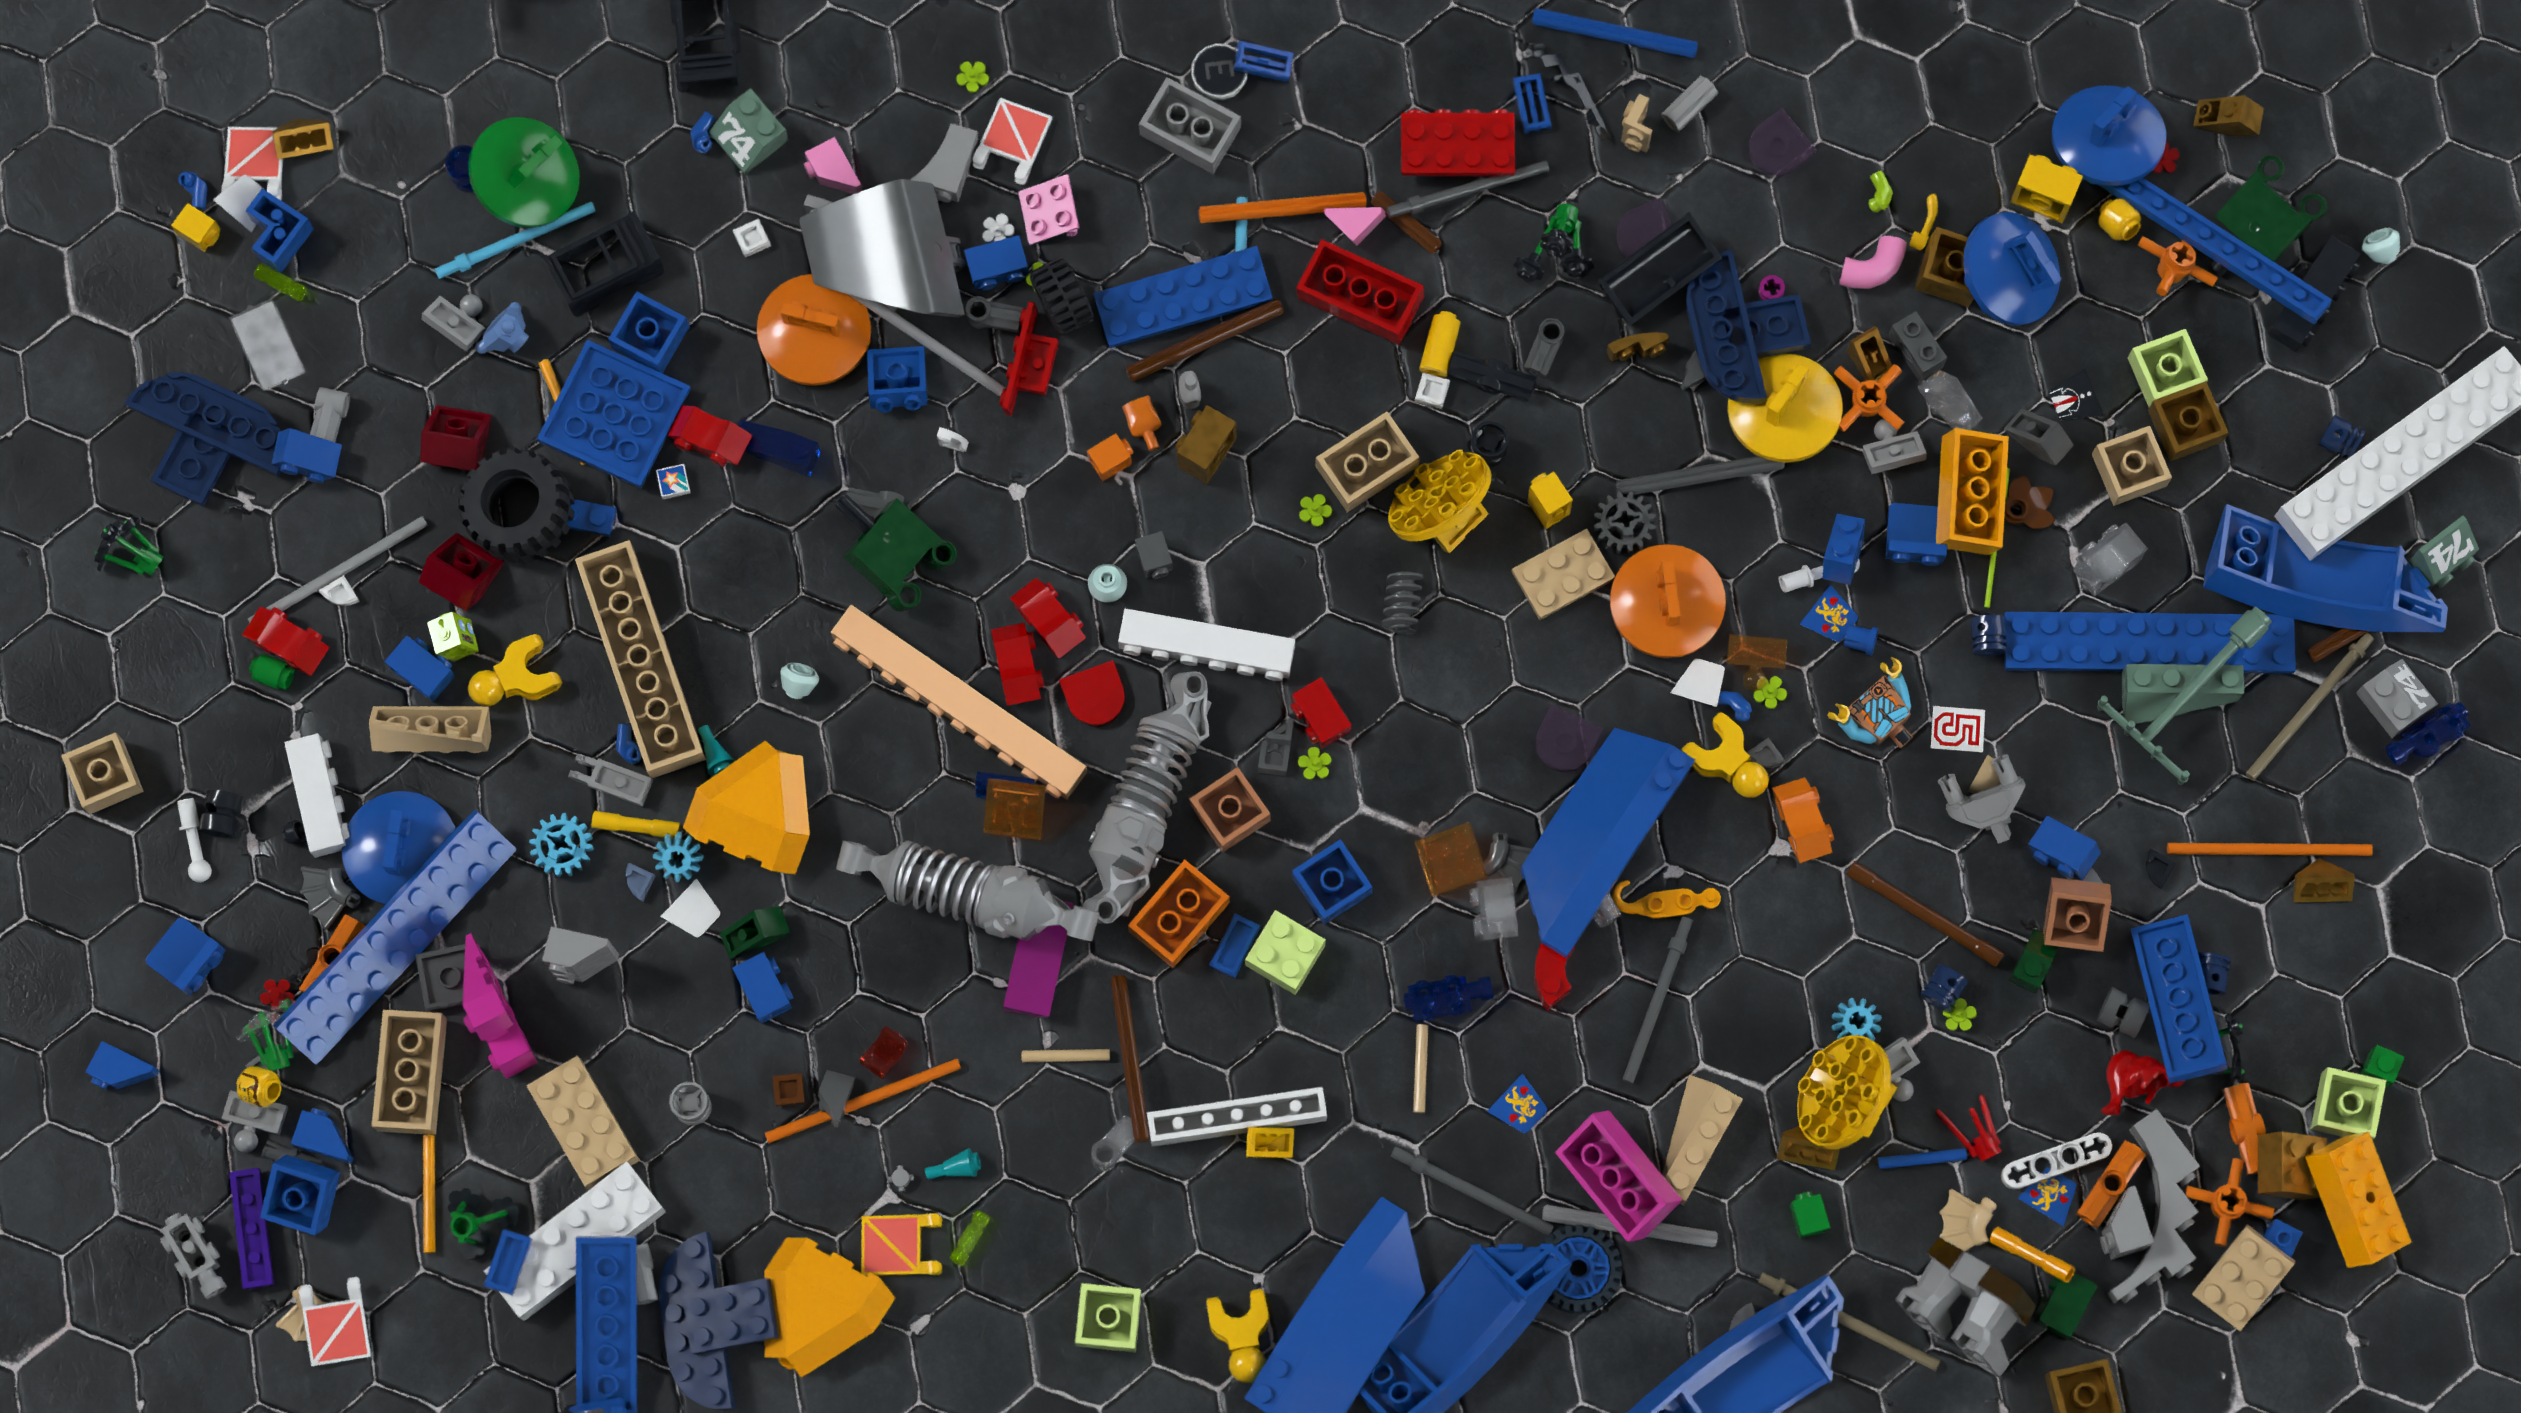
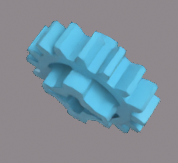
M562 813L560 820H557L554 814L550 815L551 822L547 824L546 821L541 820L540 823L543 828L541 830L535 828L532 830L537 838L529 840L530 845L536 847V849L530 851V855L532 857H539L535 864L538 868L545 865L544 872L546 874L555 870L557 877H561L562 871H566L569 876H572V868L576 867L581 871L583 868L580 862L582 860L585 862L590 861L586 851H593L594 847L587 842L592 840L593 837L591 833L584 834L588 828L585 823L577 826L579 819L576 816L568 821L566 813ZM562 827L559 831L553 833L550 832L553 829ZM575 833L579 835L580 848L574 844ZM552 841L556 843H563L565 841L570 849L560 847L558 850ZM543 843L549 847L547 858L543 853ZM572 858V860L566 863H561L562 860Z

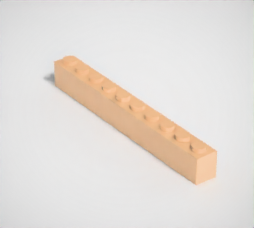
M853 605L849 606L832 629L831 635L835 640L833 644L845 653L850 650L858 656L856 660L866 668L871 669L873 666L882 672L880 674L881 678L891 685L898 683L904 687L903 692L917 702L919 698L928 704L927 709L937 717L941 718L944 715L952 720L950 725L962 734L968 731L975 736L974 741L986 750L991 747L999 753L997 757L1005 764L1012 766L1014 763L1023 769L1021 774L1035 783L1036 780L1042 782L1046 785L1045 790L1053 797L1059 799L1062 796L1068 800L1087 774V767Z

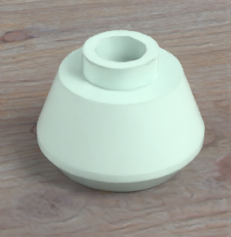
M2392 228L2379 229L2364 239L2362 250L2374 262H2380L2381 264L2391 263L2400 252V235Z
M1103 564L1091 572L1088 578V588L1095 599L1101 602H1114L1125 593L1127 578L1118 566Z
M788 663L780 671L782 688L791 698L801 699L803 696H808L819 682L817 672L805 664Z

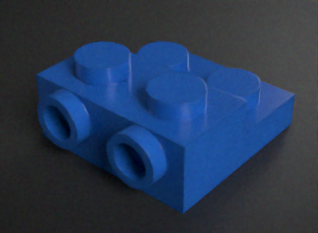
M924 346L867 350L870 409L876 408L879 412H889L893 407L917 410L921 405H928Z

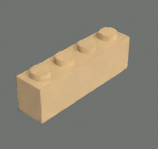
M373 706L369 719L372 751H382L384 753L395 751H411L412 753L424 751H439L441 753L468 751L470 753L488 751L492 736L489 707Z
M1692 1075L1688 1076L1662 1176L1682 1199L1679 1204L1683 1206L1743 1100L1717 1084Z

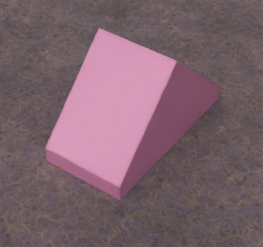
M1381 207L1325 209V215L1358 246L1385 218V211Z

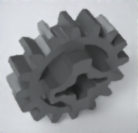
M1618 491L1616 499L1608 495L1606 497L1607 505L1603 503L1598 505L1601 513H1595L1594 520L1600 523L1594 525V531H1601L1598 541L1607 540V550L1612 546H1616L1617 554L1621 553L1622 548H1626L1628 554H1632L1633 546L1642 550L1644 546L1642 541L1648 543L1651 541L1652 537L1647 532H1655L1656 526L1650 523L1655 521L1656 515L1648 514L1652 505L1646 504L1643 506V496L1635 500L1633 499V492L1630 491L1627 497H1623L1621 491ZM1628 506L1633 507L1638 512H1634L1633 510L1628 508ZM1616 507L1615 515L1606 519L1608 513ZM1621 518H1625L1626 522L1629 523V527H1624V524L1620 523ZM1644 526L1642 532L1634 538L1633 532ZM1611 533L1616 534V535L1619 536L1621 539H1618V538L1614 537Z

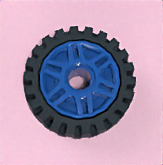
M1569 1225L1554 1231L1543 1241L1542 1244H1553L1571 1264L1579 1262L1586 1268L1585 1275L1581 1277L1572 1275L1569 1268L1547 1299L1549 1304L1569 1314H1586L1601 1308L1609 1302L1616 1293L1621 1281L1622 1262L1618 1249H1616L1613 1241L1606 1234L1591 1226Z

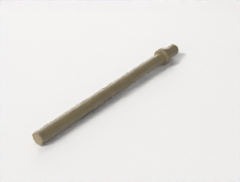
M2365 633L2356 644L2352 643L2349 646V652L2245 773L2249 779L2256 780L2358 658L2362 659L2366 655L2365 650L2374 641V638L2369 633Z
M1764 1272L1758 1281L1759 1284L1773 1290V1294L1777 1296L1781 1294L1786 1297L1798 1290L1786 1284L1785 1279L1780 1277L1778 1280ZM1839 1311L1838 1323L1934 1371L1938 1367L1939 1359Z

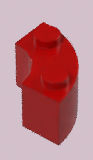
M682 405L667 436L675 440L674 445L686 452L692 449L710 457L709 460L713 463L725 467L726 463L738 465L752 434L731 421L710 415L695 406Z
M1036 577L1009 599L1028 625H1032L1042 636V642L1057 658H1061L1086 638L1080 629L1084 625L1074 612L1069 614L1058 602L1056 597L1059 595L1049 582L1044 584Z
M260 606L242 636L269 654L273 653L286 660L291 667L312 676L330 648L321 641L323 636L309 627L305 631L287 621L288 615L275 607L272 610H268Z
M1025 622L991 629L1007 706L1041 699L1039 688L1044 687L1041 670L1035 671L1031 650L1036 649L1033 632L1027 633Z
M1543 943L1539 947L1534 967V983L1538 997L1547 1012L1570 994L1572 987L1566 978L1565 964L1573 954L1575 946L1567 958Z

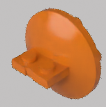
M807 274L784 282L768 296L758 316L757 338L765 360L779 375L789 381L802 385H824L842 379L862 361L871 339V322L866 306L846 293L815 285L812 274Z
M1669 544L1652 546L1630 557L1618 571L1610 593L1611 615L1621 636L1637 650L1658 658L1683 657L1704 647L1718 631L1724 617L1726 605L1724 586L1713 565L1702 555L1689 548Z

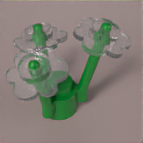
M287 998L286 1000L279 1001V1006H272V1011L286 1012L295 1000ZM260 1011L253 1016V1020L249 1021L240 1030L242 1034L236 1037L237 1041L243 1042L251 1038L260 1056L262 1066L266 1065L268 1070L274 1071L291 1066L289 1059L294 1058L292 1043L285 1037V1049H283L282 1044L274 1045L268 1026L270 1023L278 1021L280 1015H271L270 1011ZM262 1031L268 1046L264 1049L257 1037Z

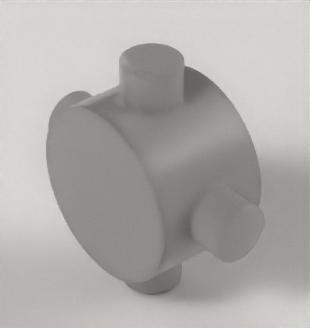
M902 1165L897 1166V1170L893 1172L892 1176L888 1177V1182H893L899 1188V1191H905L904 1187L911 1180H914L913 1174L909 1175Z

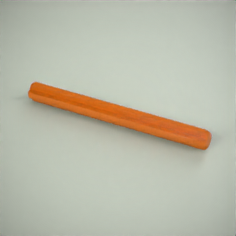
M1364 192L1201 206L1199 207L1198 215L1201 223L1322 213L1328 208H1366L1367 200Z

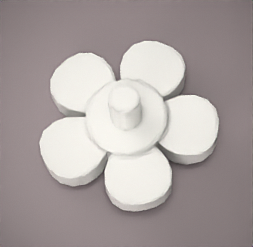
M999 214L996 217V221L988 217L984 221V227L988 230L983 233V239L988 243L1006 239L1005 236H1012L1015 229L1011 224H1008L1009 219L1004 214Z

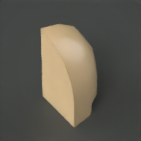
M1987 755L1967 792L1976 794L2001 784L1991 764L1992 757Z

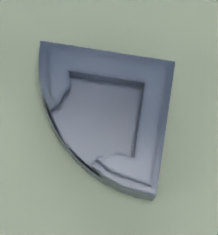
M628 863L626 868L627 885L631 893L643 902L656 876L651 872Z

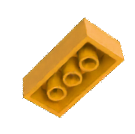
M1954 428L1942 436L1936 544H1946L1947 549L1990 555L2003 548L2008 436Z
M2369 1132L2343 1136L2305 1157L2348 1268L2373 1264L2412 1242Z

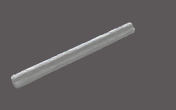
M1545 1205L1543 1208L1542 1219L1544 1221L1591 1226L1595 1229L1619 1232L1605 1214ZM1659 1223L1647 1237L1715 1247L1718 1233Z

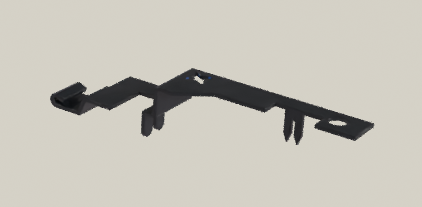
M1542 42L1531 44L1530 49L1534 57L1540 58L1545 68L1558 65L1562 75L1553 76L1549 82L1564 80L1568 86L1574 89L1585 110L1591 109L1592 113L1586 120L1590 119L1588 123L1596 120L1598 126L1594 128L1600 141L1611 139L1579 72L1570 74L1560 53L1545 55L1542 49L1544 48ZM1577 76H1578V80L1580 81V82H1578V83H1576V80L1574 79V78H1577ZM1599 128H1603L1604 133H1601Z

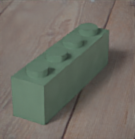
M2127 664L2122 671L2123 717L2128 722L2134 721L2135 724L2154 721L2207 665ZM2223 665L2175 716L2186 714L2190 711L2238 702L2244 694L2243 665Z

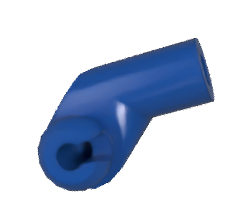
M708 112L703 113L690 131L693 147L699 153H706L712 147L708 130L716 119Z
M182 172L178 178L179 184L193 195L192 206L199 211H205L207 184L193 172Z
M1720 691L1718 705L1731 706L1735 711V719L1738 721L1749 720L1750 712H1752L1751 704L1738 692Z
M618 723L616 750L625 761L636 764L641 760L642 755L639 747L631 739L632 726L631 724Z

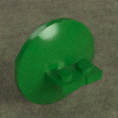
M525 117L503 119L489 126L478 137L472 147L468 170L473 191L480 203L499 220L522 228L542 227L559 219L573 204L579 189L580 175L578 163L567 141L547 124Z

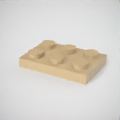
M1588 529L1514 567L1511 571L1539 620L1557 612L1615 579V575Z
M2246 1225L2193 1291L2192 1295L2241 1331L2292 1268L2295 1260L2249 1225Z

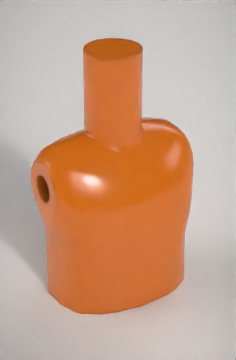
M1144 396L1123 405L1122 409L1127 418L1132 436H1143L1149 451L1158 449L1160 446L1154 431L1159 429L1162 424L1153 407L1150 396Z

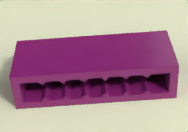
M1063 901L1073 910L1074 903ZM1061 925L1048 926L1028 941L1018 939L1003 1011L1037 1018L1049 1017L1067 938V930Z

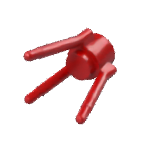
M1980 1095L1979 1100L1989 1132L1985 1131L1975 1109L1970 1108L1969 1112L1980 1136L1973 1139L1974 1146L1941 1110L1937 1109L1935 1111L1936 1115L1968 1149L1972 1158L1978 1156L1982 1162L2002 1151L1999 1146L2001 1142L1996 1135L1984 1095Z

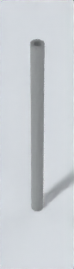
M848 294L999 397L1002 390L1006 389L1001 383L882 303Z
M423 516L417 518L266 607V609L272 610L273 607L281 611L288 609L427 527L428 524ZM254 615L248 618L249 623Z

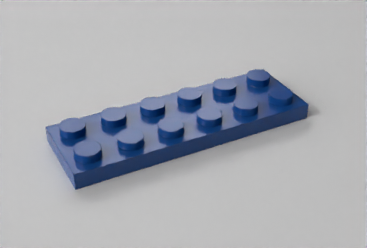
M1257 246L1093 293L1109 349L1259 306L1273 300Z
M2188 914L2130 928L2169 1084L2228 1070Z
M577 1236L576 1405L624 1397L626 1413H637V1236Z

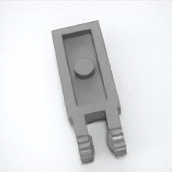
M577 754L575 760L579 764L594 768L591 777L579 771L570 770L569 778L588 785L592 789L643 807L653 783L652 778L599 758L596 760L582 754Z

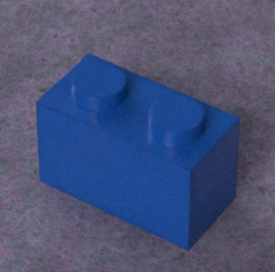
M1019 235L964 250L974 290L979 288L983 291L995 288L998 283L1005 281L1016 283L1022 281L1025 278L1024 276L1029 274Z
M289 428L278 432L271 465L280 467V471L285 474L297 475L299 473L306 475L308 481L323 483L325 480L335 478L342 445Z
M1842 514L1836 515L1823 559L1822 579L1851 585L1864 541L1865 519Z
M406 635L384 662L390 670L434 703L454 679L455 675L450 669L453 665L442 656L438 655L435 658L428 652L430 647L418 637L412 640Z
M2046 816L2028 843L2033 853L2032 857L2037 862L2045 866L2051 864L2057 867V871L2066 878L2072 879V877H2075L2083 881L2101 854L2096 841L2049 816Z
M762 952L733 967L761 1024L792 1008L789 1000L794 997L786 982L783 984L779 983L776 974L780 973V970L773 957L767 959L765 953Z

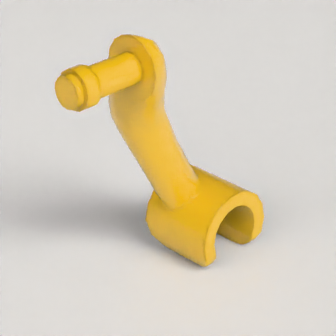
M1931 194L1927 197L1928 215L1921 233L1914 231L1909 243L1912 248L1922 250L1925 247L1937 217L1938 198L1936 194Z

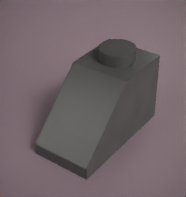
M2022 408L2004 428L2008 435L2036 458L2055 466L2074 445L2058 422Z

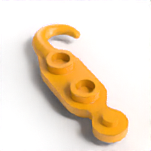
M1629 880L1618 883L1612 893L1613 903L1621 912L1639 914L1654 919L1688 915L1695 911L1698 906L1713 909L1721 901L1720 893L1714 888L1705 889L1701 894H1696L1690 889L1682 888L1652 892L1636 902L1626 903L1621 899L1620 893L1624 887L1630 885Z

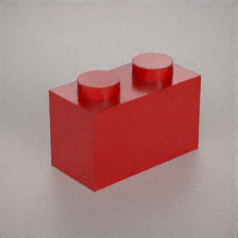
M1322 677L1292 694L1293 704L1290 705V708L1298 720L1303 718L1308 726L1305 732L1313 744L1318 742L1321 749L1351 732V723Z

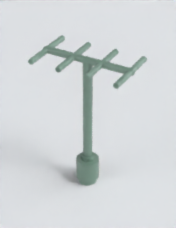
M2254 607L2251 611L2247 610L2229 629L2231 636L2229 637L2230 641L2142 734L2134 727V721L2128 722L2107 702V696H2102L2098 700L2097 710H2104L2124 729V735H2131L2151 754L2153 761L2158 760L2178 778L2179 785H2184L2188 781L2190 773L2178 768L2162 753L2161 746H2155L2150 741L2238 649L2242 650L2245 647L2250 650L2269 630L2268 626L2272 623L2271 619L2257 607Z

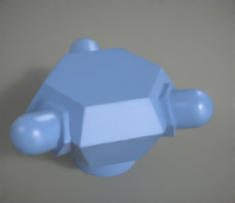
M512 302L488 326L483 335V340L476 344V351L478 353L484 354L493 350L504 352L508 348L515 353L526 342L529 336L524 332L526 325L521 314L522 307L518 302Z

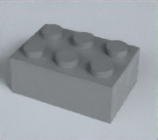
M1166 77L1139 123L1140 136L1214 174L1241 129V116Z

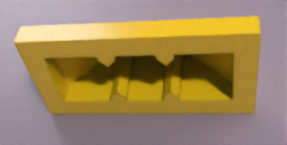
M1248 1127L1246 1157L1293 1158L1294 1128Z

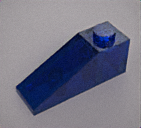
M741 420L739 427L752 434L744 452L807 477L811 476L821 453L818 442L792 432Z

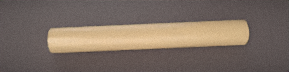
M1419 1024L1416 1028L1413 1113H1425L1428 1025Z
M1110 1049L1022 1051V1062L1110 1061Z

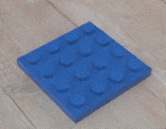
M587 340L537 437V442L641 489L681 406L684 405L691 391V386Z

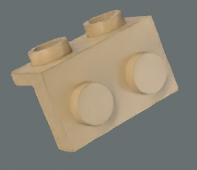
M1641 94L1638 95L1635 102L1629 101L1621 124L1624 126L1621 142H1624L1627 148L1635 152L1640 150L1647 152L1652 135V130L1642 125L1646 117L1649 98Z

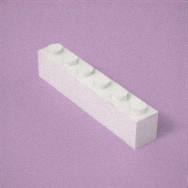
M1124 609L1118 645L1120 649H1124V653L1139 656L1141 652L1152 654V658L1168 661L1170 657L1180 659V663L1196 666L1198 662L1209 664L1208 667L1213 670L1225 671L1226 668L1237 669V673L1241 675L1254 676V673L1264 674L1265 678L1269 680L1282 681L1283 678L1289 679L1295 639Z
M1323 1087L1147 1113L1152 1147L1248 1133V1127L1283 1128L1327 1121Z

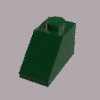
M776 906L752 911L720 932L729 959H735L775 943L789 934L790 931L781 907Z
M2033 929L2008 981L2035 994L2050 968L2058 946L2044 945V934Z

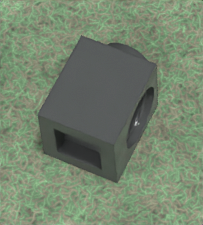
M1162 531L1135 539V547L1145 578L1159 579L1169 574L1168 571L1173 570V563Z

